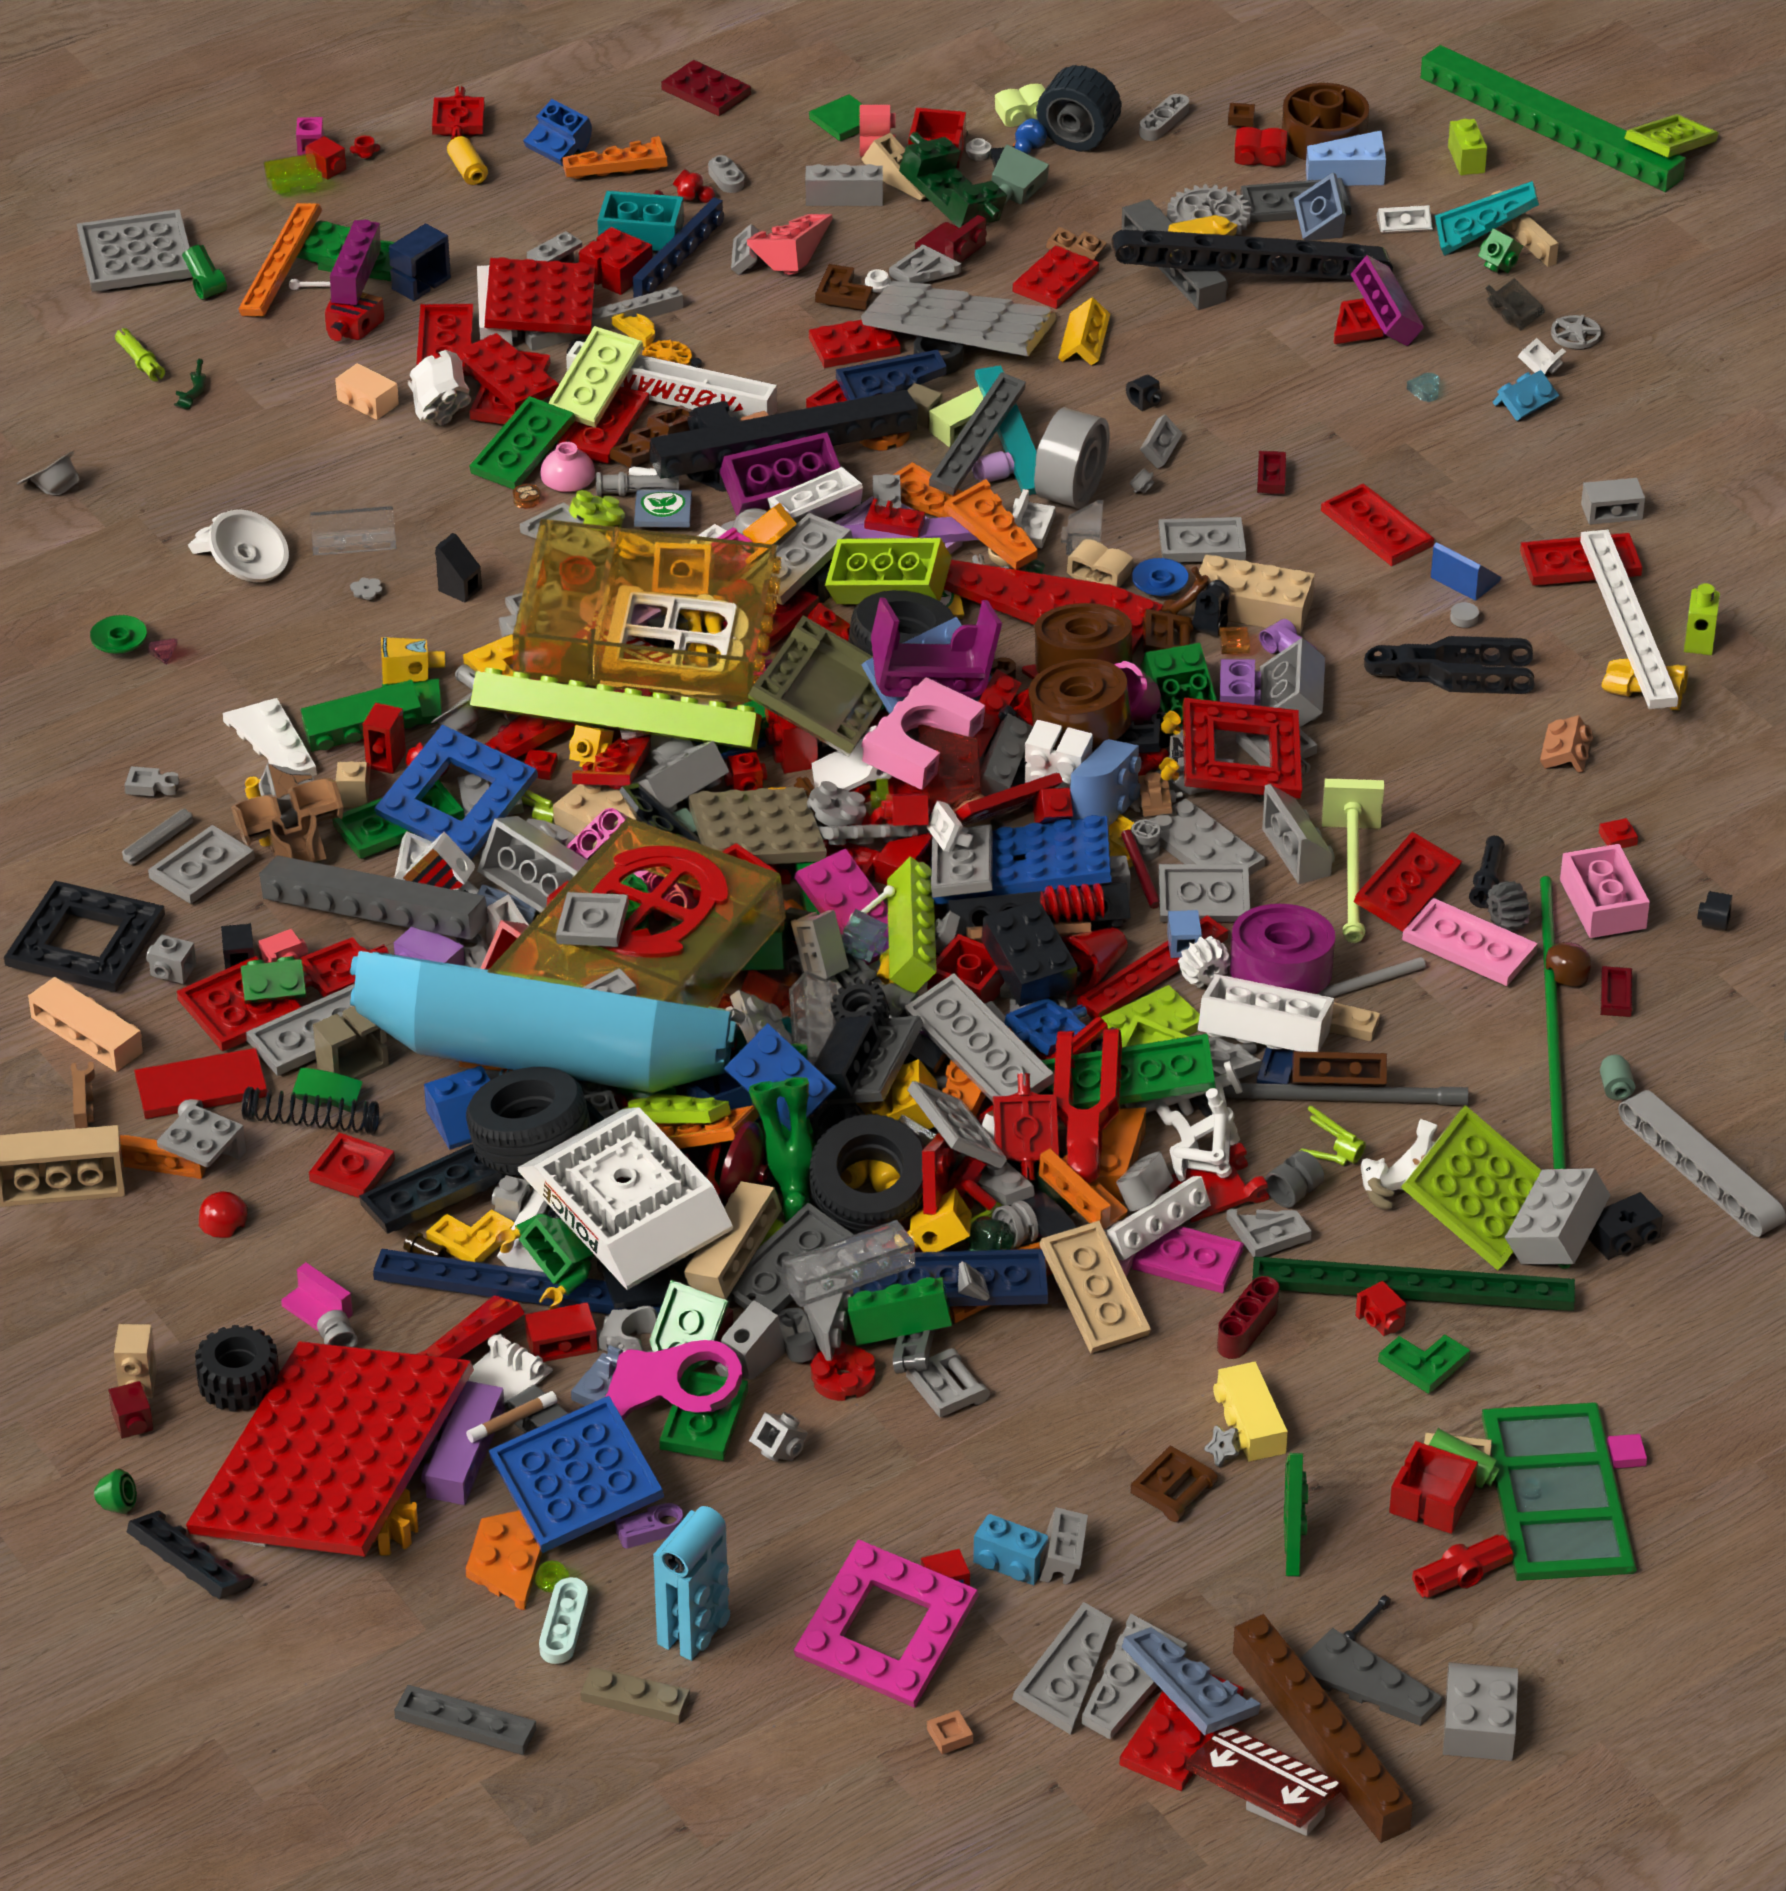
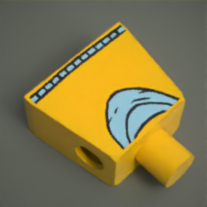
M381 637L383 684L401 683L408 680L413 682L428 680V668H445V651H428L427 640Z

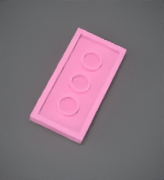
M1435 898L1404 929L1402 937L1403 941L1505 986H1508L1537 953L1538 946L1536 942Z

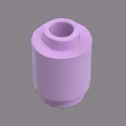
M998 451L980 456L972 467V472L975 479H979L980 482L985 479L988 482L1004 479L1009 474L1014 473V461L1009 452L1003 453Z

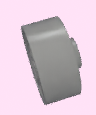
M1066 407L1056 412L1037 449L1034 483L1038 497L1078 509L1086 506L1098 487L1107 460L1110 431L1109 424L1105 418Z

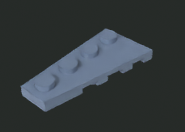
M1149 1627L1124 1637L1122 1648L1204 1735L1259 1713L1261 1706L1259 1702L1252 1697L1246 1700L1237 1693L1238 1687L1228 1680L1222 1683L1209 1674L1211 1669L1201 1661L1195 1662L1184 1656L1185 1650L1154 1628Z

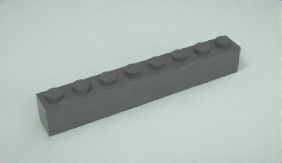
M278 855L259 873L263 899L408 928L414 927L424 931L472 940L489 921L486 898L483 895Z

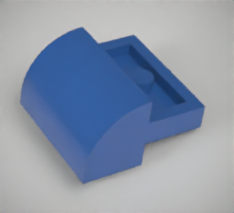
M551 99L536 116L539 122L537 126L523 140L527 148L563 166L562 157L571 156L575 152L583 153L591 138L592 125L589 117Z

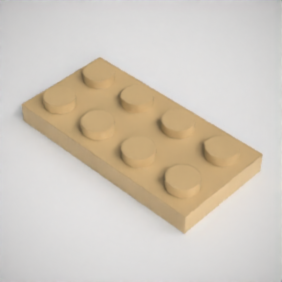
M1100 1221L1041 1238L1039 1245L1090 1354L1149 1335L1151 1328Z

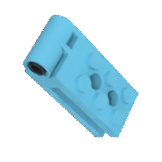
M707 1506L699 1507L696 1512L691 1510L653 1554L657 1644L669 1650L679 1639L680 1656L691 1661L700 1650L704 1651L708 1647L714 1633L719 1628H723L730 1618V1610L728 1609L730 1589L727 1576L729 1565H727L726 1523L716 1510Z

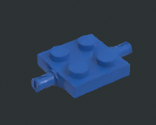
M1045 998L1006 1014L1004 1024L1011 1028L1022 1042H1029L1039 1052L1049 1056L1056 1052L1058 1031H1074L1076 1035L1086 1026L1079 1019L1087 1015V1009L1085 1006L1082 1007L1083 1005L1066 1009L1057 1005L1049 998Z

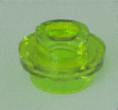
M553 1560L541 1564L535 1575L536 1585L541 1590L551 1593L560 1580L569 1578L568 1570L564 1565Z

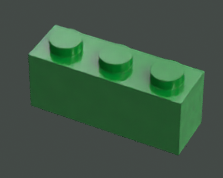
M927 1277L920 1279L917 1283L907 1285L893 1284L884 1290L874 1292L860 1291L854 1296L848 1297V1313L857 1346L952 1326L951 1310L943 1277L936 1279Z

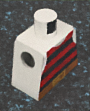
M445 832L413 861L403 876L404 880L473 894H477L479 891L468 881L469 876L475 869L474 863Z

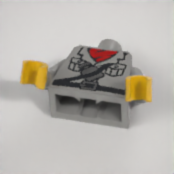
M1168 711L1163 717L1164 721L1161 723V730L1166 734L1172 732L1174 734L1170 736V755L1159 765L1160 770H1162V779L1168 781L1169 790H1174L1175 793L1182 792L1194 795L1199 792L1213 791V789L1184 786L1183 726H1178L1181 723L1180 716L1174 711ZM1214 743L1215 761L1233 763L1234 759L1216 758L1217 744Z

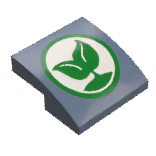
M637 490L634 527H690L692 490Z

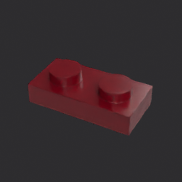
M1259 451L1257 493H1285L1286 452Z

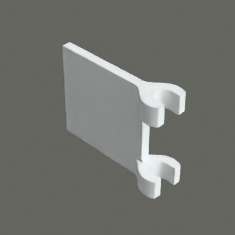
M872 726L866 730L863 738L858 742L849 757L840 751H836L811 763L815 788L820 787L823 781H830L836 784L837 787L849 791L868 781H886L890 779L892 775L862 761V741L868 732H872L877 726Z

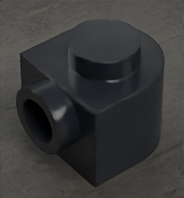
M1146 374L1126 384V394L1129 401L1141 411L1158 405L1162 400L1163 393L1160 391V382L1151 375Z
M1708 892L1706 902H1700L1697 919L1702 920L1703 927L1727 930L1731 918L1733 895Z

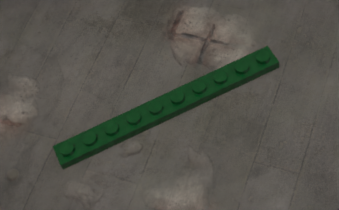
M1254 1256L1252 1280L1260 1276L1272 1277L1278 1282L1279 1290L1357 1296V1293L1384 1281L1401 1299L1574 1311L1575 1279L1256 1256Z

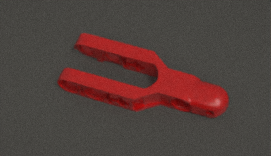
M1120 1028L1104 1029L1100 1102L1089 1109L1073 1107L1074 1085L1072 1081V1068H1075L1072 1037L1075 1033L1074 1031L1057 1032L1053 1093L1057 1097V1116L1067 1127V1165L1087 1183L1095 1181L1100 1176L1103 1130L1119 1114L1122 1064V1036Z

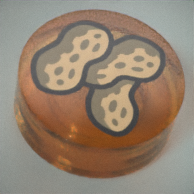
M522 484L513 489V503L517 507L528 509L539 504L540 490L537 486Z

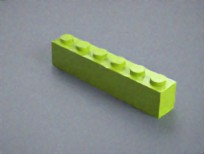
M910 856L887 879V886L891 885L895 888V894L892 897H888L889 979L905 990L916 993L937 972L935 914L931 890L932 870L924 862H918Z

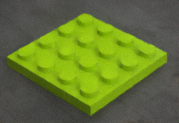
M1465 1105L1402 1184L1401 1188L1498 1271L1513 1253L1505 1236L1537 1180L1541 1169Z

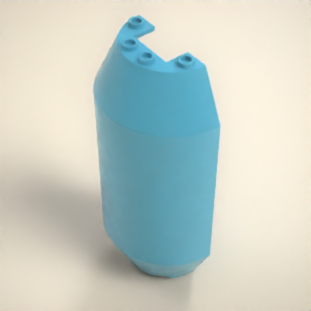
M359 951L358 957L354 956L351 963L350 974L356 976L350 1005L355 1006L357 1013L420 1055L511 1070L528 1067H549L561 1070L577 1081L652 1093L726 1073L724 1068L730 1062L731 1050L734 1048L738 1025L731 1021L732 1011L639 994L629 996L582 988L584 985L380 952L369 953Z

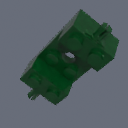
M913 132L910 135L909 140L914 144L906 146L899 172L958 228L977 215L986 218V223L1000 220L1007 194L996 183L987 181L973 185L956 169L961 151L946 137L927 141L918 132Z

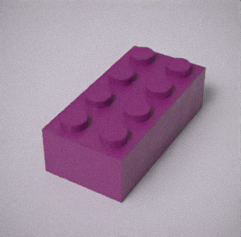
M825 432L724 456L720 474L737 517L740 513L751 508L769 511L771 508L768 498L840 468V464L829 435Z

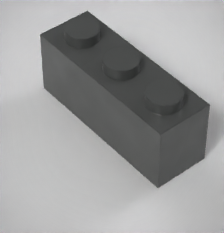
M1009 713L991 738L970 793L988 796L1011 787L1025 751V743L1033 726Z

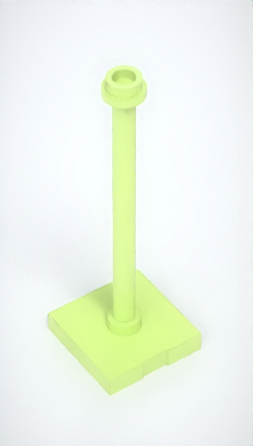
M1325 779L1322 827L1347 828L1348 923L1343 926V935L1351 943L1360 942L1365 935V926L1360 923V906L1353 902L1360 890L1359 828L1381 829L1384 780Z

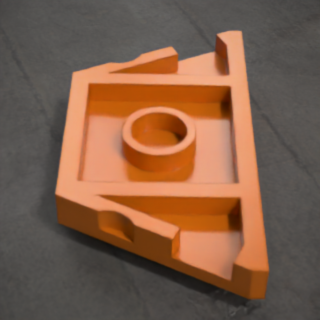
M519 1510L481 1518L466 1565V1577L478 1585L486 1586L490 1592L498 1597L502 1594L515 1601V1607L525 1610L542 1551Z

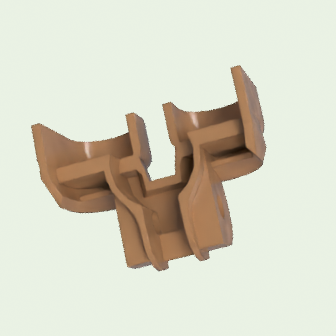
M331 778L309 781L288 789L292 807L297 812L298 826L288 829L285 828L280 819L281 812L275 795L259 796L231 806L242 841L248 847H250L252 842L268 837L274 858L278 855L314 863L327 859L316 822L333 818L342 819L343 805L337 782Z

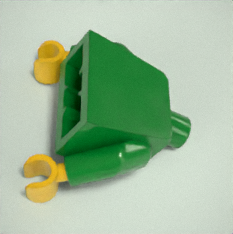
M538 1214L515 1225L514 1230L507 1227L498 1230L495 1243L502 1240L505 1241L501 1245V1253H509L513 1249L514 1241L519 1238V1241L553 1284H558V1288H547L540 1299V1303L546 1298L554 1301L549 1310L558 1308L564 1294L570 1295L587 1280L592 1267L590 1260L595 1255L562 1219Z

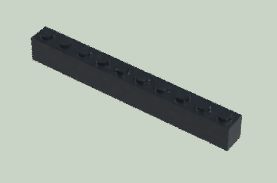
M906 389L650 438V461L660 479L721 467L724 456L825 432L828 433L832 446L914 431L917 430L918 407Z

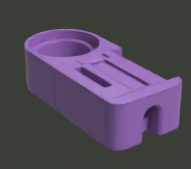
M664 1503L647 1508L645 1513L616 1519V1533L622 1547L631 1548L668 1538L683 1520V1511L676 1504ZM664 1516H673L677 1519L672 1524H664L659 1521Z

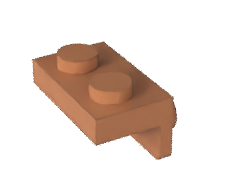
M1580 715L1567 719H1558L1548 724L1540 762L1545 769L1571 762L1578 773L1584 771L1593 735L1591 728L1585 725Z

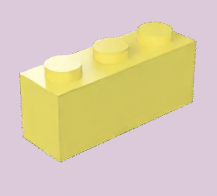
M1256 1361L1218 1369V1382L1213 1386L1216 1401L1218 1403L1222 1402L1224 1406V1416L1227 1425L1238 1429L1239 1450L1243 1449L1248 1462L1286 1454L1288 1431Z

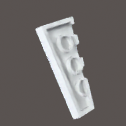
M277 698L223 713V722L228 727L233 726L237 730V735L243 740L247 739L253 745V750L259 755L263 754L268 759L269 764L289 767L294 770L310 773L312 776L317 775L316 765Z

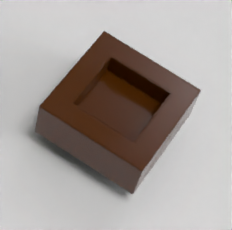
M1230 103L1228 125L1253 127L1255 104Z

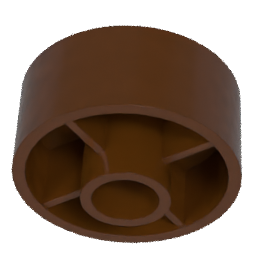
M1312 83L1294 89L1284 99L1282 129L1287 131V150L1300 159L1306 160L1307 146L1368 133L1369 103L1361 93L1350 87L1335 83Z
M1069 604L1045 612L1035 622V666L1038 673L1054 664L1073 659H1098L1112 664L1122 663V661L1132 663V623L1130 618L1118 609L1101 604Z
M1073 659L1060 662L1041 671L1030 683L1029 699L1033 727L1037 720L1062 726V731L1053 748H1058L1068 727L1092 733V749L1098 748L1105 740L1115 741L1121 737L1131 724L1132 715L1127 677L1118 666L1110 662L1098 659Z

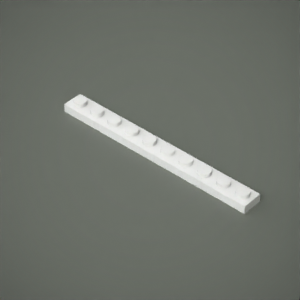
M1609 530L1581 532V544L1648 708L1664 709L1667 707H1677V693Z

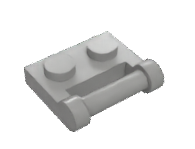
M953 1348L929 1357L928 1370L918 1371L917 1368L907 1369L906 1377L939 1418L972 1403L976 1405L982 1404L990 1396V1391L987 1387L977 1382L961 1362L960 1354ZM946 1369H951L953 1371V1373L957 1376L961 1383L966 1387L965 1390H962L960 1388V1386L956 1383V1381L952 1378V1376L947 1372Z

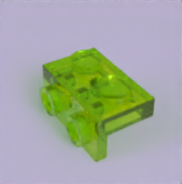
M312 153L264 162L267 187L272 191L276 190L277 194L291 192V188L301 186V189L315 188L316 183L323 182L321 171L316 168L315 156Z

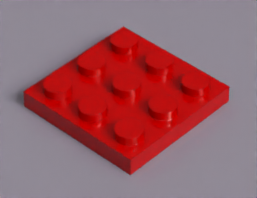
M257 956L177 991V1000L222 1052L246 1042L247 1031L301 1008L295 999L245 1004L241 966L247 965L249 961L259 960Z

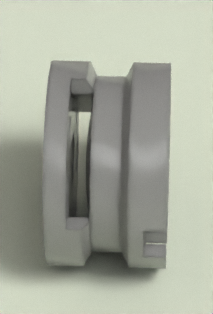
M1022 1200L1016 1201L1011 1206L1004 1205L996 1208L993 1212L992 1227L997 1226L998 1233H1001L1002 1236L999 1237L998 1234L995 1236L1004 1248L1009 1247V1250L1020 1247L1021 1244L1033 1243L1037 1239L1039 1231L1037 1218L1027 1202Z

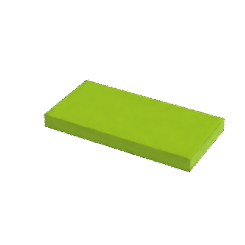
M1675 114L1629 129L1626 132L1625 139L1665 157H1671L1716 142L1719 133Z

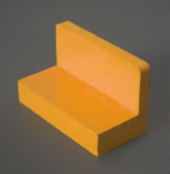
M780 502L742 532L753 542V547L756 549L745 558L748 563L797 524Z

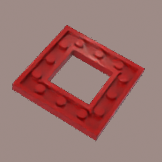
M1184 698L1182 706L1184 786L1264 795L1265 785L1272 784L1293 798H1301L1302 773L1299 710ZM1214 729L1269 735L1270 767L1215 761Z

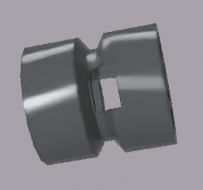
M1303 1150L1297 1151L1287 1158L1283 1164L1278 1165L1266 1175L1265 1180L1268 1184L1266 1190L1270 1197L1280 1206L1292 1207L1305 1197L1306 1192L1311 1193L1324 1181L1323 1168L1310 1153Z

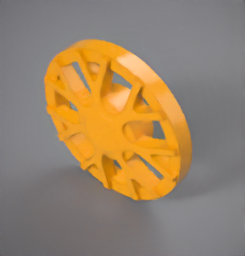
M658 340L657 342L650 343L642 352L643 356L656 357L657 359L678 362L688 366L692 360L691 350L679 341Z

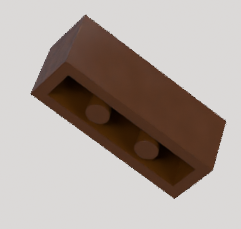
M1294 1051L1292 1055V1084L1385 1087L1387 1084V1053Z

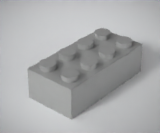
M519 816L494 819L477 872L546 915L548 895L567 880L585 892L589 883L601 875L602 869Z

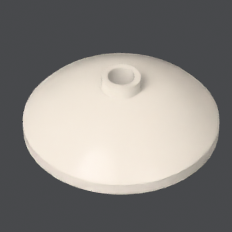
M230 510L221 514L210 528L208 540L213 556L226 571L242 580L250 582L270 581L279 576L287 565L289 549L285 537L275 524L258 513L248 510Z

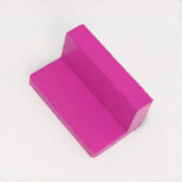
M307 1262L297 1268L298 1287L281 1300L282 1307L317 1331L319 1318L329 1311L341 1310L346 1313L348 1318L353 1316L351 1293Z

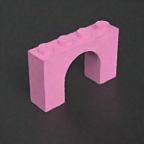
M926 677L918 686L912 687L909 695L903 701H899L893 711L887 717L884 716L872 732H868L865 735L861 745L863 748L862 761L922 790L937 775L940 752L911 739L905 732L917 727H933L965 742H969L983 727L985 705Z

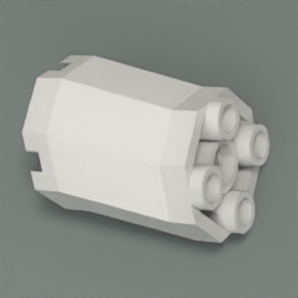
M448 350L439 352L441 357L436 359L433 355L426 357L410 372L412 381H408V386L413 392L415 413L422 422L429 424L437 422L440 426L447 424L452 419V415L471 402V397L469 396L470 389L464 382L462 361L457 353Z

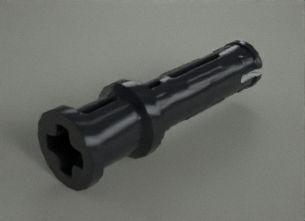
M1493 835L1487 838L1480 870L1473 877L1474 887L1470 890L1469 899L1478 908H1489L1487 903L1489 889H1492L1493 885H1498L1500 882L1497 872L1505 844L1504 840L1499 836Z

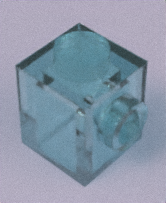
M855 909L841 935L844 949L856 958L871 962L875 953L881 955L888 942V938L884 936L888 925Z

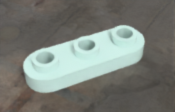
M578 1578L562 1579L554 1587L539 1640L540 1655L548 1663L561 1664L573 1656L588 1602L587 1586Z

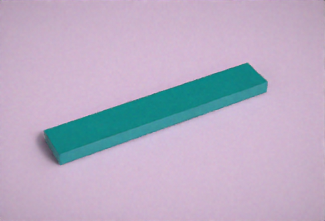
M1001 365L975 369L974 376L983 398L1000 373H1004ZM1015 403L997 430L1005 452H1009L1013 458L1014 475L1021 492L1023 489L1029 490V495L1036 494L1034 478L1037 452L1017 403Z

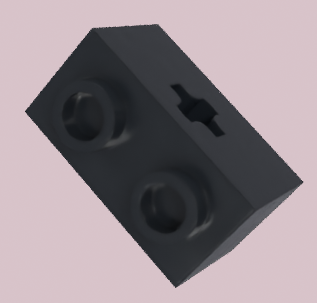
M1639 1192L1604 1207L1588 1239L1607 1260H1610L1660 1238L1663 1215Z

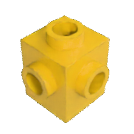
M575 725L574 735L569 743V759L580 761L579 767H582L586 762L594 763L595 756L598 753L607 752V747L612 744L614 731L589 725Z

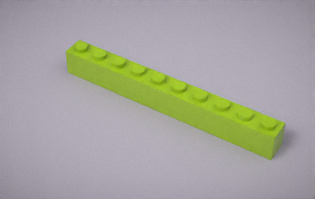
M485 668V672L476 671L470 705L477 709L703 743L714 741L716 745L757 750L762 716L754 712V707L737 705V710L726 708V703L709 701L708 706L698 704V699L681 697V701L670 700V695L656 692H653L652 697L642 696V691L629 688H625L624 693L614 692L613 686L597 684L596 689L587 688L585 682L569 680L568 685L558 683V678L541 676V680L530 679V674L513 672V676L502 675L503 670L495 668Z

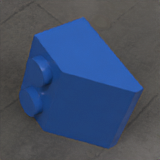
M482 1065L424 1084L426 1111L449 1150L472 1143L466 1121V1110L473 1095L480 1087L490 1081Z

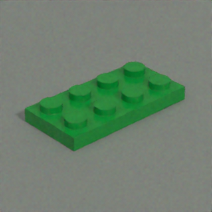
M529 396L469 465L471 474L516 490L575 422L574 413Z
M437 780L422 798L421 802L458 820L464 819L463 808L443 784ZM382 798L344 812L342 819H332L334 828L359 859L400 844L406 831H408L376 815L374 808Z

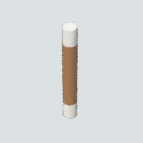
M550 1391L466 1432L467 1437L471 1443L476 1442L556 1404L557 1397L553 1391Z

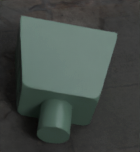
M1006 144L993 171L991 181L996 183L1007 194L1005 205L1009 200L1018 204H1024L1047 182L1049 164Z

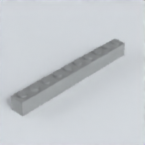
M675 286L615 304H609L601 308H595L592 310L591 331L594 326L606 330L616 328L612 325L611 317L624 313V317H637V314H641L651 318L683 309V295ZM525 331V342L531 351H535L587 335Z

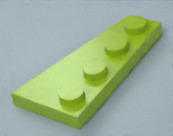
M656 1093L647 1098L631 1100L628 1102V1107L624 1108L640 1107L654 1123H712L731 1114L729 1101L715 1100L713 1097L696 1098Z

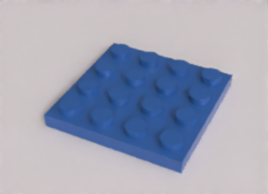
M606 1396L489 1450L495 1467L542 1553L664 1498L663 1489L610 1396Z

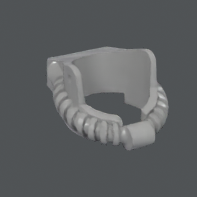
M642 1306L631 1310H612L610 1315L604 1319L603 1329L597 1333L599 1349L607 1351L608 1346L611 1345L621 1349L622 1352L628 1349L644 1351L641 1340L629 1337L628 1335L635 1331L637 1334H652L658 1318L656 1310L651 1306Z

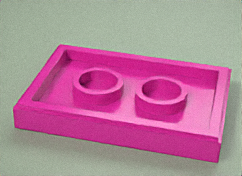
M1178 1226L1138 1251L1133 1260L1132 1269L1223 1294L1241 1257L1244 1243Z

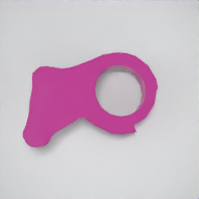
M712 1340L691 1341L656 1352L628 1349L618 1356L617 1367L606 1396H610L623 1421L633 1411L653 1404L661 1396L685 1411L695 1413L714 1412L725 1407L737 1396L742 1383V1365L732 1349L721 1342ZM713 1360L720 1362L728 1369V1378L725 1385L717 1392L708 1396L691 1395L680 1387V1378L683 1372L691 1364L698 1361Z

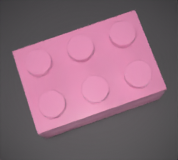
M1620 844L1563 853L1560 881L1589 938L1647 928L1650 901Z

